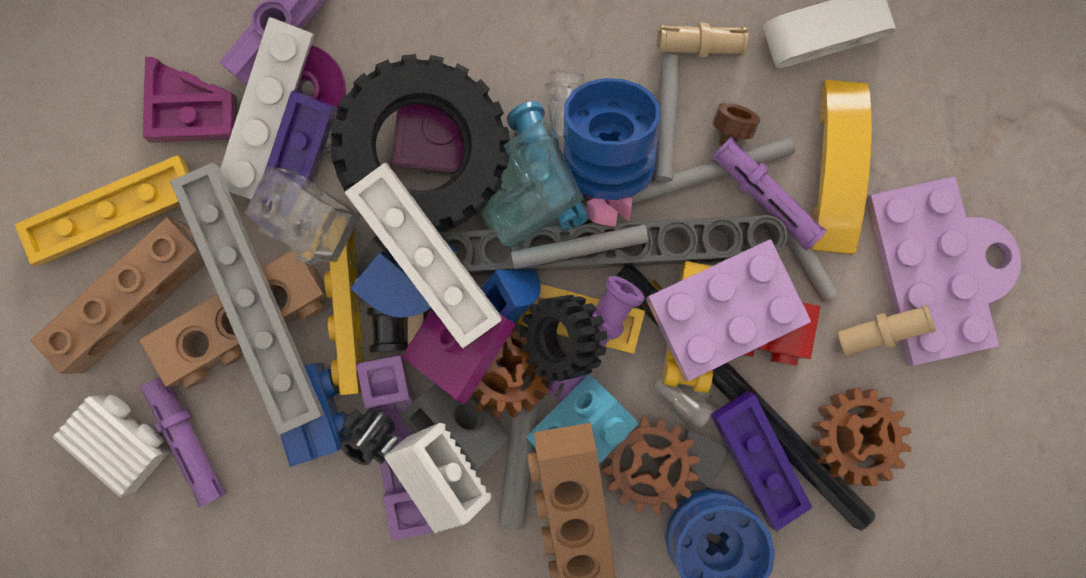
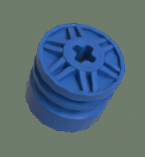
M603 78L586 82L571 92L564 104L563 166L573 187L580 193L597 199L619 200L634 196L648 186L655 172L656 143L658 142L660 126V105L653 93L640 84L614 78Z
M705 488L693 491L689 498L683 497L677 502L678 508L672 509L666 519L664 539L668 554L681 578H768L770 576L775 556L771 534L760 518L740 498L726 490ZM711 532L716 536L719 535L721 539L715 544L710 540L707 541L706 536Z

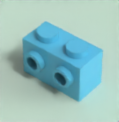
M588 374L526 438L536 449L534 432L591 423L598 462L600 464L639 423L594 377Z

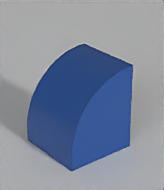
M495 270L480 289L498 313L516 324L528 311V308L539 298L541 286L535 270Z

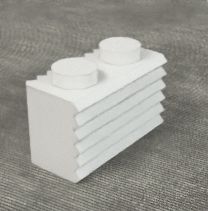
M114 395L89 396L78 407L77 411L72 413L71 417L66 420L59 431L53 435V439L119 497L135 493L170 453L169 449L162 444L164 438L153 427L147 424L139 425L136 420L132 419L129 415L131 412L130 407L120 398Z
M438 423L409 435L384 456L434 533L448 530L449 528L452 529L461 524L462 526L465 525L491 500V493H487L486 486L481 485V478L475 477L476 470L470 469V462H465L466 455L460 454L461 447L455 446V439L450 438V432L445 431V424Z

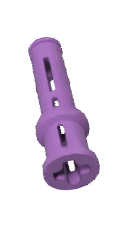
M610 276L606 281L607 290L597 304V310L593 313V317L602 316L605 322L598 326L599 332L607 331V339L600 341L602 346H605L609 339L621 336L624 331L623 322L634 306L638 307L644 301V295L636 286L617 276ZM586 375L560 382L558 380L549 382L546 387L549 389V394L554 396L564 383L565 387L557 400L562 401Z

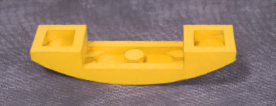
M825 79L822 87L820 124H824L819 196L818 206L813 208L812 218L821 227L826 229V233L811 248L813 251L853 255L856 254L861 233L869 182L872 135L870 92L868 83Z

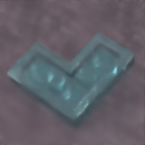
M542 120L537 121L504 144L521 182L488 203L485 207L501 244L510 248L584 200L549 125Z

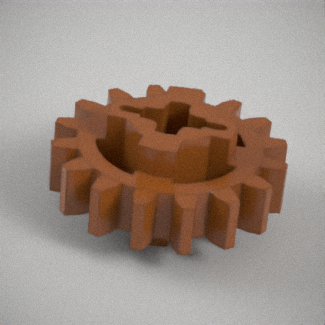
M516 325L470 396V398L476 396L479 399L476 410L479 412L486 405L493 407V418H498L504 409L508 410L511 418H516L521 412L522 407L530 412L538 404L536 399L542 400L549 391L545 386L550 382L546 380V376L539 377L534 373L538 365L529 367L525 361L531 355L529 351L522 353L520 345L527 344L526 337H520V333L516 332ZM531 375L529 387L521 391L523 380Z
M860 388L846 390L845 395L843 393L831 395L832 405H822L818 408L824 420L812 422L811 425L812 428L820 431V438L812 440L811 445L822 447L824 451L818 457V463H832L829 475L831 477H843L845 475L844 479L847 485H859L861 482L863 486H877L878 480H892L893 475L890 468L903 469L905 464L898 456L900 452H911L912 448L902 443V436L912 433L911 428L900 427L898 421L905 416L904 411L892 412L890 407L892 406L893 399L891 397L878 399V393L875 389L861 392ZM854 407L866 409L864 413H859L858 415L847 412ZM865 459L875 461L870 466L864 468L856 466L858 462H864Z
M642 416L641 427L634 428L617 445L616 449L609 453L607 457L612 459V464L602 468L603 474H613L615 478L608 485V490L615 491L620 488L623 493L619 503L623 506L630 499L635 500L636 513L639 514L643 511L645 504L652 505L655 515H660L661 503L667 502L675 510L678 508L675 498L678 493L687 498L692 495L685 485L686 481H698L699 475L689 469L690 465L699 463L700 458L697 455H688L686 451L691 448L694 441L692 438L680 441L678 436L681 433L682 427L676 425L670 431L665 429L666 420L664 417L659 418L656 426H650L647 416ZM643 435H659L668 439L671 443L661 448L648 444ZM629 443L635 454L633 463L621 471V455ZM649 453L652 458L670 454L663 458V461L658 465L660 473L653 476L649 470L643 473L640 471L633 475L643 464V454ZM681 458V471L678 479L672 486L667 477L670 464ZM639 482L651 485L658 494H644L633 489L631 486Z

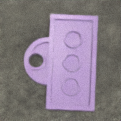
M956 176L868 196L866 202L894 314L923 307V305L927 304L936 329L934 333L929 332L901 340L907 366H915L998 347L999 343L988 303L1005 296L1013 288L1019 277L1021 254L1013 235L1004 226L991 219L983 217L966 218ZM990 245L999 247L1003 252L1004 260L998 269L990 266L986 260V250Z

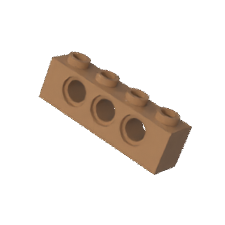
M166 217L30 340L59 374L86 373L205 265L188 225Z
M295 248L262 267L272 292L282 287L287 293L286 305L280 310L286 324L297 317L301 321L307 320L325 309L322 303L330 298L327 297L324 281L307 252ZM218 294L139 340L165 387L183 385L185 389L192 388L208 379L210 375L207 370L222 362L225 367L244 358V354ZM201 333H204L209 340L208 350L203 356H200L194 347L195 340Z
M591 423L534 432L536 452L527 453L531 480L532 482L541 481L543 490L535 491V499L539 520L548 518L550 525L541 527L546 555L555 554L556 561L548 562L550 578H616L598 455Z

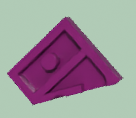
M145 57L144 139L149 143L230 139L237 116V98L232 92L214 84H207L198 77L183 70L180 72L166 66L154 57Z

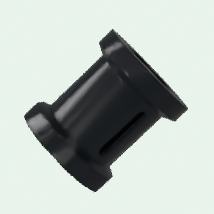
M373 307L367 308V315L372 317L373 344L369 346L370 353L406 350L408 343L404 341L403 317H393L383 314Z

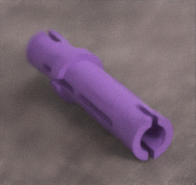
M731 136L711 158L716 160L739 183L737 188L742 193L747 191L771 216L780 219L786 226V230L802 245L804 250L811 248L826 233V229L821 227L794 198L766 173L769 168L763 162L758 165Z
M160 377L142 385L140 390L157 421L154 425L157 433L162 432L193 492L192 494L198 507L225 495L226 492L218 480L189 421L192 418L189 409H183L173 387H165Z

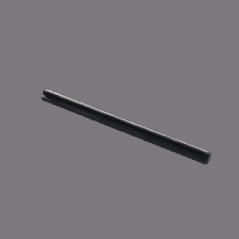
M626 265L616 276L632 283L642 292L644 301L638 307L645 311V314L658 326L645 298L659 291L634 265ZM728 362L713 369L712 383L730 401L746 391L755 394L789 462L853 528L862 531L874 521L875 512L840 477H831L829 475L831 467L827 463H818L819 455Z

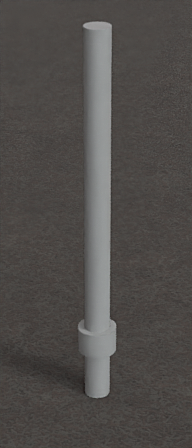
M788 137L745 152L759 165L762 162L766 163L794 154L795 147L792 139ZM715 160L673 173V180L670 182H659L654 179L650 181L646 188L632 196V205L722 177L729 173ZM586 197L580 198L579 200L584 210L587 211V202L589 200ZM555 211L542 215L545 227L560 226ZM588 218L587 221H586L585 223H583L582 225L587 224V223H590V222H593V221H592L590 218Z

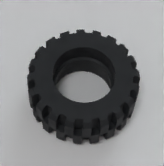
M416 54L402 55L401 61L390 63L389 59L376 64L373 72L368 75L363 73L353 82L354 87L348 95L344 93L338 104L336 119H333L330 148L332 162L337 178L344 192H346L381 166L376 151V140L382 124L392 113L409 105H426L440 110L455 123L460 132L463 145L461 163L452 178L439 187L430 190L406 189L436 230L442 232L455 228L467 222L474 215L479 214L488 205L487 202L497 193L503 182L501 180L503 171L508 168L510 154L506 153V143L510 141L508 127H503L501 116L504 112L499 101L493 103L487 94L490 88L482 79L476 82L467 75L469 69L459 63L456 64L455 68L443 63L444 58L430 55L429 60L417 59Z

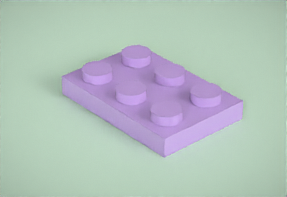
M771 239L645 298L685 381H690L811 322Z

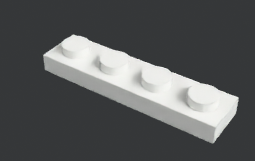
M272 17L268 18L220 167L229 192L255 201L290 93L297 90L315 36L314 33Z
M387 162L383 163L345 192L462 348L502 320L501 315Z

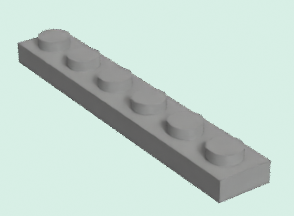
M210 163L171 180L170 183L277 434H284L324 416V411L219 167L214 163Z

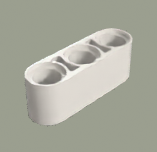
M830 0L777 16L762 26L775 68L777 69L871 43L896 31L887 0Z

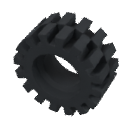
M574 295L539 300V303L532 304L528 308L531 314H525L522 322L528 325V328L520 329V337H526L527 344L520 346L522 353L530 352L531 356L525 360L528 366L538 365L534 373L539 377L546 376V380L550 382L557 380L558 382L588 375L593 372V368H597L602 361L598 356L605 355L607 347L600 345V341L607 339V331L599 332L598 326L605 322L602 316L593 317V313L597 308L592 303L585 304V298L581 296L574 297ZM559 322H562L569 335L570 343L567 355L562 351L557 340Z

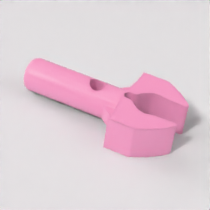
M582 194L589 200L586 212L588 218L594 223L616 227L618 212L627 221L630 220L632 196L619 200H605Z

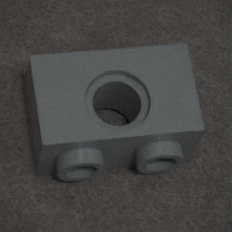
M434 384L421 394L399 416L413 433L438 423L445 424V431H449L450 438L455 439V446L461 447L460 454L466 455L465 462L471 463L470 469L472 470L479 469L511 439L500 422L493 418L486 408L480 412L476 410L477 403L479 402L476 396L470 398L465 404L454 399L437 384Z

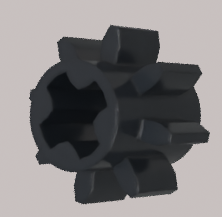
M375 408L368 409L364 415L355 409L339 431V435L345 438L341 443L342 451L352 461L365 466L369 465L373 458L382 464L385 461L384 456L398 442V438L391 435L395 430V424L392 419L384 412Z

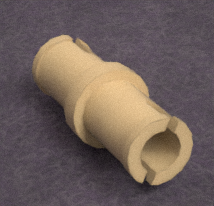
M699 22L697 27L660 25L657 35L658 53H695L697 58H706L708 54H738L744 56L748 48L747 27H710L708 22Z
M926 304L923 307L888 317L886 313L876 315L877 320L846 329H839L838 336L844 354L847 357L851 356V354L886 345L887 349L896 347L895 342L929 332L934 333L936 329Z

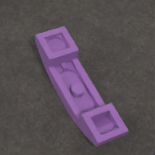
M402 354L356 364L365 408H375L384 412L395 424V430L391 435L398 438V442L394 447L409 435L414 434L399 417L414 402ZM385 459L380 464L385 488L383 499L392 541L433 533V530Z

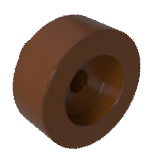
M719 104L712 122L714 127L722 132L719 143L723 145L731 136L735 139L736 143L738 139L753 138L759 125L760 117L750 109L737 104Z

